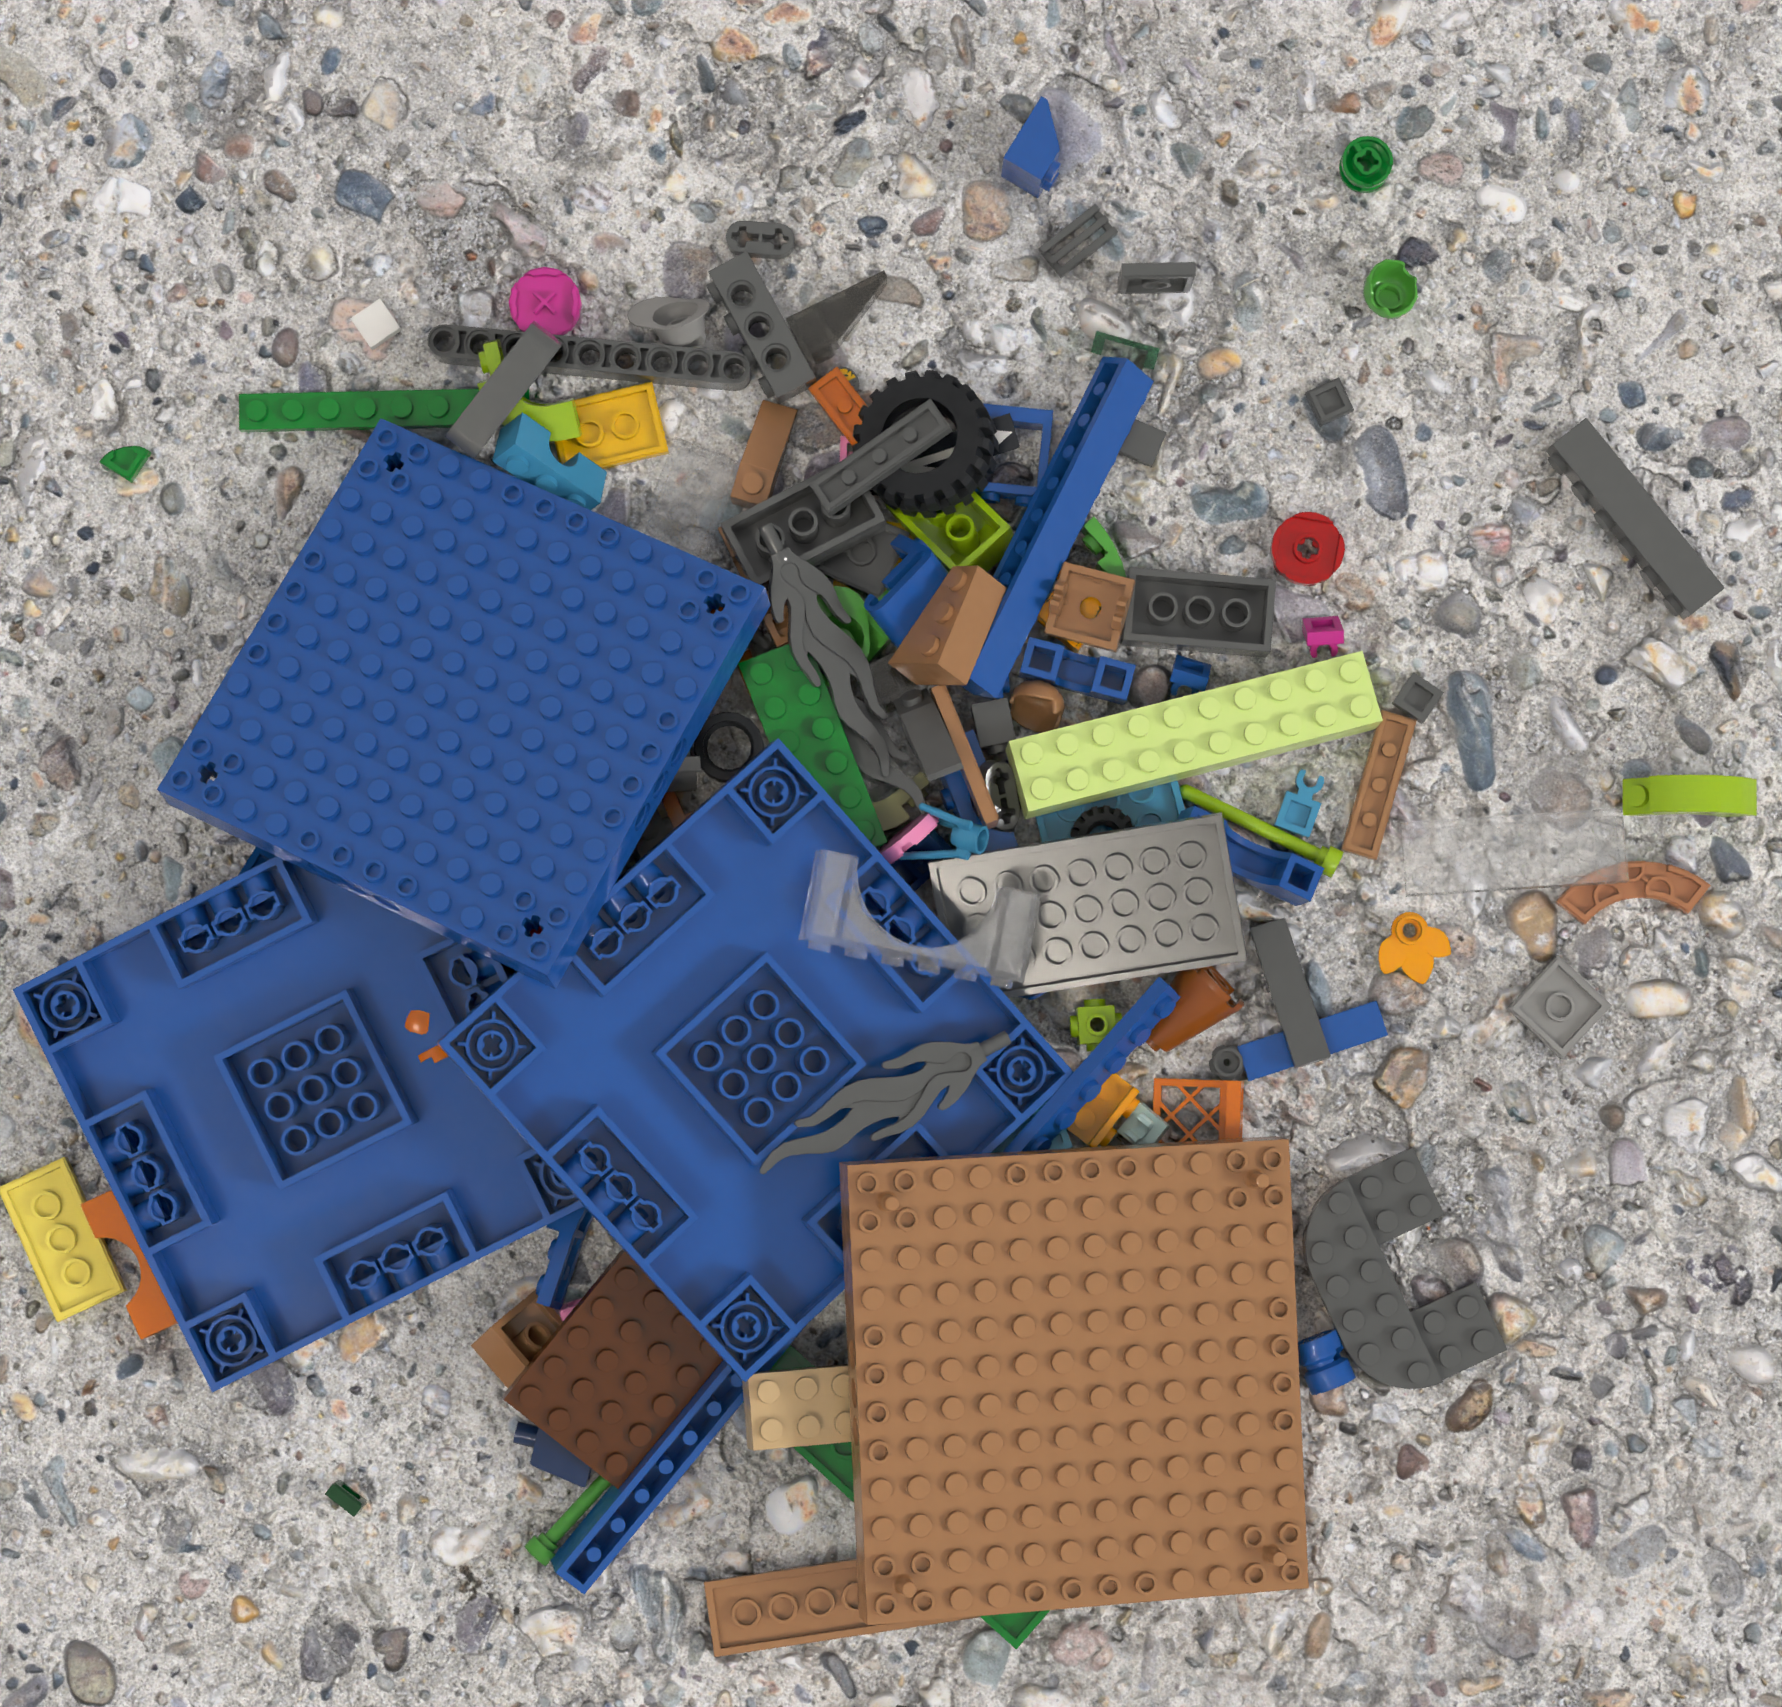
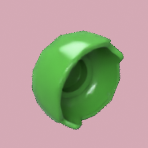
M1385 259L1372 268L1364 281L1363 296L1365 302L1378 316L1387 319H1398L1410 312L1418 298L1417 278L1409 274L1405 269L1403 261Z

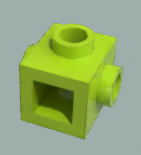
M1106 999L1083 1000L1084 1007L1075 1008L1076 1015L1069 1016L1071 1038L1077 1037V1045H1086L1087 1052L1093 1051L1122 1019L1121 1013H1115L1114 1005L1106 1006ZM1097 1017L1103 1020L1104 1028L1100 1032H1095L1091 1029L1090 1022L1093 1018Z

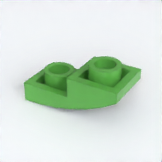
M1092 517L1083 526L1081 532L1085 535L1082 541L1093 554L1097 555L1100 552L1104 556L1097 562L1095 569L1126 577L1122 560L1114 543L1098 520Z

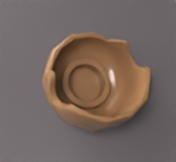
M1039 679L1025 680L1014 688L1009 703L1012 704L1011 718L1022 727L1041 733L1059 727L1065 708L1064 700L1058 689L1050 683Z

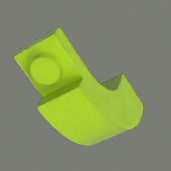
M500 339L485 342L483 344L484 351L479 352V360L484 374L490 373L491 376L504 359ZM482 380L479 383H477L479 391L487 382V380ZM522 397L502 423L504 426L523 412L551 432L549 441H562L582 435L574 398L552 403H537Z
M1656 775L1647 778L1623 779V815L1696 814L1717 817L1757 816V779L1722 775Z

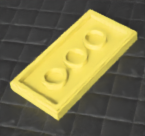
M63 1157L0 1186V1196L57 1322H61L127 1291L104 1238H95L80 1204L86 1202L87 1199L68 1157Z

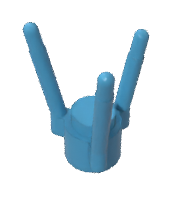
M920 803V810L938 817V824L952 829L951 843L957 848L956 850L904 852L903 856L899 859L959 858L969 860L971 853L981 855L985 851L989 840V830L987 826L974 824L971 820L962 819L925 803Z

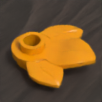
M1405 912L1394 919L1391 925V935L1380 944L1378 951L1379 966L1383 974L1394 972L1401 967L1410 979L1419 984H1425L1432 973L1434 957L1440 958L1451 955V947L1448 937L1443 931L1429 927L1425 919L1419 914ZM1405 924H1412L1415 927L1413 937L1409 938L1403 934Z

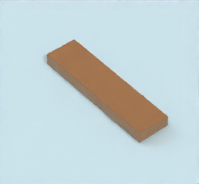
M946 685L935 686L931 688V697L937 706L964 768L960 771L980 821L988 829L996 827L999 820L998 814Z
M1384 710L1380 711L1383 721L1374 730L1340 848L1341 851L1374 861L1378 857L1417 721Z

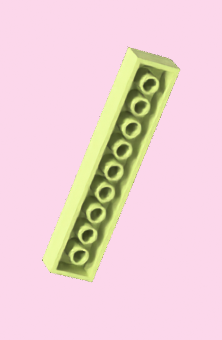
M1363 651L1011 740L1008 742L1005 751L1009 765L1014 773L1017 794L1024 819H1029L1375 730L1383 719Z

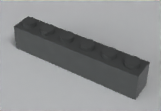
M1587 418L1546 450L1550 456L1548 461L1552 468L1560 475L1564 473L1573 484L1571 490L1582 503L1588 502L1596 512L1594 514L1596 522L1603 530H1610L1618 539L1617 547L1627 559L1631 560L1633 558L1642 569L1640 570L1641 577L1651 588H1658L1665 597L1663 603L1674 616L1679 615L1684 620L1725 588Z

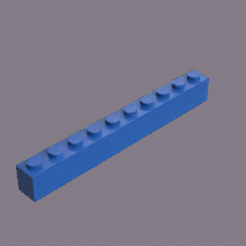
M1102 357L993 575L1007 589L967 686H962L973 695L997 699L1000 691L1005 686L1006 679L1020 655L1033 625L1037 621L1038 614L1053 588L1063 563L1067 560L1069 552L1084 526L1085 519L1095 499L1099 496L1100 489L1111 467L1114 465L1126 437L1131 431L1136 416L1146 401L1147 394L1154 381L1128 358Z
M802 1330L757 1372L769 1371ZM724 1360L620 1488L617 1489L611 1485L551 1559L555 1573L582 1594L589 1590L744 1402L742 1379L733 1372Z

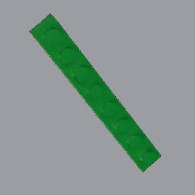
M530 388L523 395L528 400H531ZM479 389L239 394V430L242 433L374 430L381 418L404 429L451 428L477 395Z

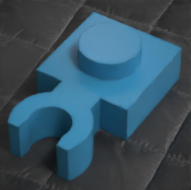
M1301 769L1295 777L1297 793L1285 792L1273 826L1308 839L1321 803L1312 800V797L1322 789L1324 777L1319 776L1314 787H1307L1303 782L1306 770Z

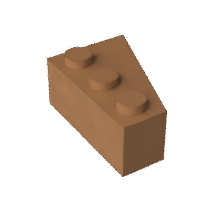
M953 566L888 664L916 685L967 686L1007 588L980 566Z

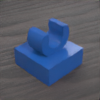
M1176 655L1170 676V682H1172L1171 695L1176 696L1178 688L1182 685L1190 687L1192 690L1191 694L1199 693V690L1205 691L1211 665Z

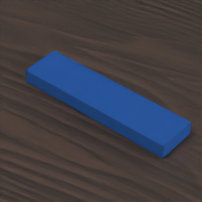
M1377 1001L1319 1019L1330 1054L1388 1036ZM1283 1032L1236 1046L1243 1059L1247 1081L1294 1067Z

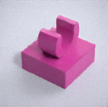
M1339 616L1302 618V632L1312 658H1317V648L1320 645H1329L1331 657L1336 656L1338 653L1337 644H1344V629Z

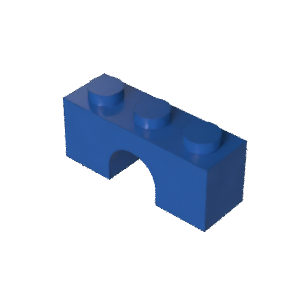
M1029 637L1019 678L1027 680L1039 679L1060 689L1120 705L1126 703L1136 665L1104 656L1090 657L1077 654L1065 649L1063 645Z

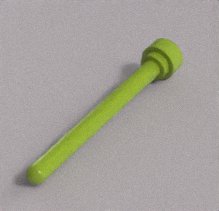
M1183 784L1179 787L1183 799L1214 814L1222 812L1223 818L1314 861L1315 864L1324 868L1322 874L1332 878L1343 856V851L1333 846L1327 848L1323 845L1320 849L1188 784Z

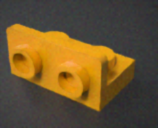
M1116 1073L1112 1074L1101 1086V1091L1097 1097L1087 1102L1079 1110L1075 1121L1067 1130L1089 1147L1107 1146L1117 1133V1130L1113 1128L1116 1121L1121 1115L1127 1119L1140 1103L1135 1098L1140 1091L1132 1087Z

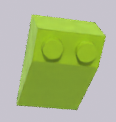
M975 491L971 494L974 501L967 506L963 502L956 504V512L945 515L942 510L936 511V518H924L920 512H917L915 517L903 514L899 508L894 510L885 505L913 539L916 537L921 539L932 550L948 572L953 566H980L988 572L1002 559L1014 535L1011 526Z

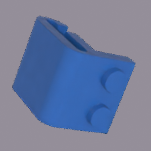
M899 534L890 543L902 561L881 581L889 592L880 601L875 596L869 594L864 602L865 609L897 649L949 573L921 539L916 537L912 540L902 534Z

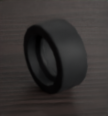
M722 712L709 717L694 741L695 756H700L701 769L708 777L720 783H726L764 749V742L758 727L751 719L735 712ZM725 726H733L743 730L751 743L750 755L747 761L734 769H722L716 766L709 758L707 752L708 741L711 735L717 729Z

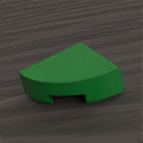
M127 446L108 452L99 462L133 483L150 457L151 452L140 446Z

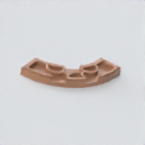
M1629 861L1607 866L1584 876L1565 890L1555 903L1582 925H1585L1605 907L1615 902L1632 898L1661 901L1679 909L1684 914H1689L1711 885L1695 874L1673 865L1657 862Z

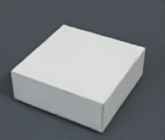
M380 298L350 318L372 350L402 331Z

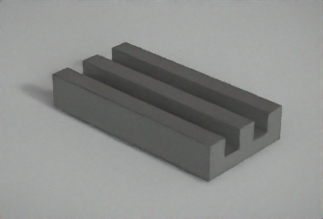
M1094 204L1039 247V252L1058 276L1062 278L1115 237L1118 231L1114 226H1111L1108 218L1105 215L1103 216L1100 208ZM1093 217L1096 219L1095 223L1054 255L1050 253L1053 248ZM1100 228L1104 229L1105 233L1063 266L1058 263V261Z

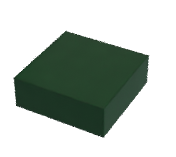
M342 1480L334 1482L325 1493L326 1496L353 1517L359 1514L367 1504L365 1498Z

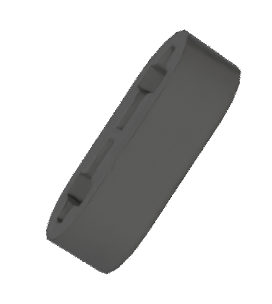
M737 221L731 224L726 233L727 246L737 256L747 251L751 258L784 259L793 252L795 246L792 230L781 223ZM745 230L749 238H758V241H746L745 247H739L737 240H734L733 237L739 236L740 231ZM776 233H782L783 239L789 242L782 244L780 250H776L773 243L763 242V239H775Z
M988 760L979 767L996 812L1001 811V806L1006 807V813L1002 814L1001 819L998 820V824L994 828L1009 830L1017 824L1020 817L1014 773L1008 764L996 760ZM995 771L1000 772V777L995 779V784L991 783L990 777L995 776Z

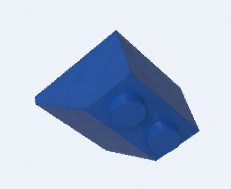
M1040 97L1003 157L1001 177L1036 198H1039L1043 190L1050 192L1060 175L1058 171L1062 165L1058 162L1060 147L1049 103L1046 98Z

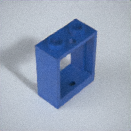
M984 404L992 419L1010 413L1014 428L1042 431L1037 484L1034 487L988 482L983 492L978 489L975 492L989 504H998L1000 499L1015 500V505L1028 507L1048 467L1053 410Z

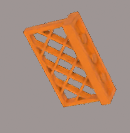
M1154 1078L1153 1111L1161 1117L1162 1108L1168 1114L1164 1121L1168 1123L1172 1119L1186 1135L1179 1142H1185L1189 1138L1192 1141H1198L1193 1134L1208 1120L1219 1131L1218 1140L1242 1138L1244 1081ZM1162 1086H1177L1187 1097L1172 1112L1162 1102ZM1184 1087L1198 1088L1190 1094ZM1205 1087L1220 1088V1102L1208 1114L1194 1097ZM1191 1101L1205 1117L1189 1131L1175 1115ZM1217 1111H1219V1124L1212 1118ZM1160 1139V1141H1159L1158 1143H1165V1142H1164L1162 1139Z

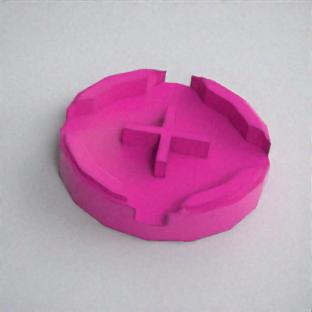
M549 267L531 269L523 274L524 276L518 282L516 281L512 287L509 298L511 317L520 331L525 332L530 324L535 321L553 335H565L570 332L579 320L582 308L579 289L572 279L559 269Z

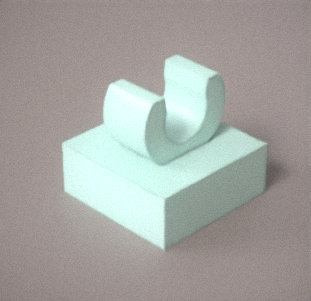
M1139 1103L1117 1131L1133 1145L1158 1143L1171 1126L1146 1104Z

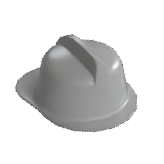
M655 297L636 303L630 308L627 317L634 326L653 329L665 345L696 346L702 345L706 341L704 315L708 312L710 305L705 299Z

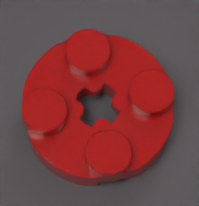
M1300 512L1286 519L1275 531L1270 546V554L1276 572L1287 581L1301 586H1313L1327 581L1340 567L1345 551L1344 539L1333 525V522L1328 517L1316 512ZM1305 539L1311 540L1312 547L1317 548V554H1311L1309 559L1302 557V552L1297 550V546L1303 545Z

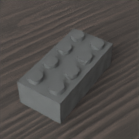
M833 465L722 522V532L746 578L764 586L766 591H768L770 580L768 557L771 554L758 530L759 528L772 523L784 548L789 547L795 555L815 567L886 530V519L870 490L833 516H830L809 483L835 466Z
M1129 567L1126 578L1134 579L1136 584L1122 631L1121 646L1263 658L1270 654L1276 579Z

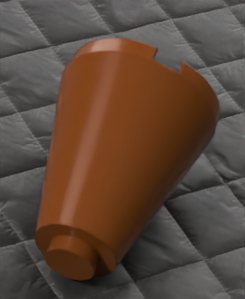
M1213 966L1178 971L1170 986L1180 996V999L1176 1002L1172 1013L1166 1018L1161 1019L1151 1030L1146 1043L1156 1052L1160 1049L1169 1052L1238 1012L1244 1007V1002L1241 998L1236 1002L1232 999L1230 994L1235 991L1234 988Z

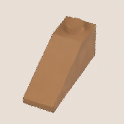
M766 400L762 401L730 495L732 504L749 509L772 497L798 412L797 409Z

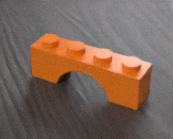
M110 1190L80 1204L95 1238L118 1240L127 1245L138 1259L141 1270L140 1284L136 1294L126 1305V1308L140 1339L149 1338L178 1324L113 1191Z

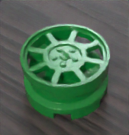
M1373 136L1356 138L1346 147L1339 163V174L1343 183L1349 189L1358 193L1376 191L1386 182L1393 166L1392 152L1388 145L1379 138Z

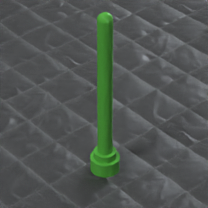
M599 1475L546 1534L542 1532L539 1536L534 1535L525 1544L524 1547L541 1564L547 1566L555 1556L554 1551L558 1548V1541L611 1483Z

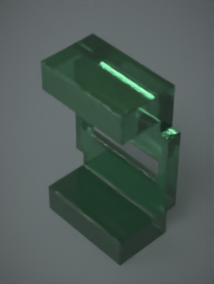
M1096 331L1091 349L1092 353L1101 355L1105 339L1146 350L1147 354L1143 367L1154 370L1160 348Z

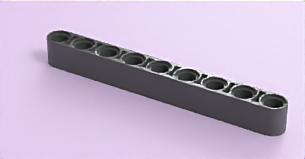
M444 324L434 327L430 331L427 341L434 357L441 363L481 367L479 355L473 353L474 345L477 342L500 339L505 358L511 347L517 343L524 332ZM553 335L564 343L560 347L564 351L562 358L556 362H549L541 372L727 391H740L746 388L752 377L747 357L735 351ZM451 337L455 339L454 347L447 352L437 350V344L442 338ZM593 350L600 354L599 360L593 365L588 366L581 362L582 355L587 351ZM623 354H631L636 357L635 364L629 369H622L617 366V360ZM660 357L669 358L672 361L671 368L666 372H657L653 369L656 359ZM699 360L706 362L709 367L705 374L696 376L689 372V367L693 362ZM739 364L744 367V374L738 379L728 378L725 375V370L728 366Z

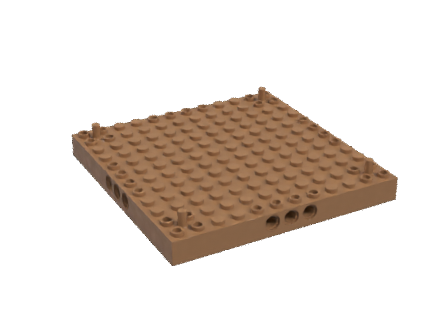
M1270 1136L839 1162L859 1617L867 1626L1309 1588L1289 1139Z

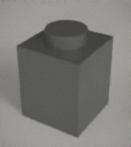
M1007 697L971 704L970 709L975 734L981 750H987L988 755L1005 753L1008 742L1016 739Z

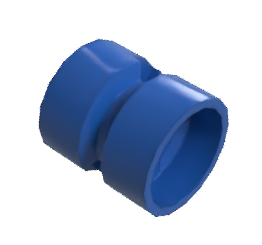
M1335 1328L1312 1335L1298 1342L1299 1366L1306 1367L1307 1369L1303 1376L1311 1395L1335 1389L1356 1378L1348 1358L1341 1357L1340 1355L1344 1347Z

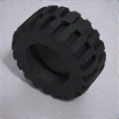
M916 370L906 372V379L898 381L896 377H893L886 381L888 388L883 392L876 389L869 396L873 401L869 407L862 406L858 414L862 424L854 425L853 437L857 441V444L852 446L853 453L931 399L942 416L950 419L956 426L957 441L952 454L942 465L928 472L910 473L899 468L871 489L886 505L894 510L899 508L905 515L915 517L917 512H920L924 518H936V511L942 510L945 515L956 512V504L963 502L967 506L974 501L971 494L976 489L983 492L988 485L985 475L986 473H994L997 462L994 460L993 454L999 453V442L994 435L997 430L982 401L967 384L962 385L957 377L946 374L942 378L938 371L926 370L924 377H920Z

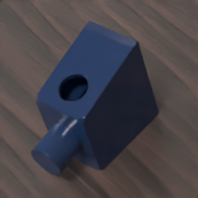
M518 1421L513 1443L533 1448L530 1461L532 1466L581 1487H586L589 1484L592 1469L538 1426Z

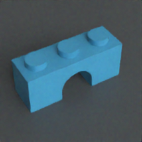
M523 412L500 429L492 460L494 463L518 479L589 510H592L601 503L607 471L580 452L564 464H561L553 456L549 447L551 432Z

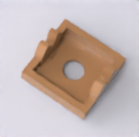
M1064 562L1059 580H1057L1054 586L1053 599L1050 600L1049 617L1044 633L1116 653L1136 581ZM1089 597L1096 598L1101 603L1100 614L1092 619L1085 618L1080 612L1081 602Z

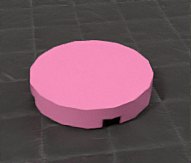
M929 813L919 815L895 834L878 851L889 864H892L902 857L907 849L923 840L937 826L939 818Z

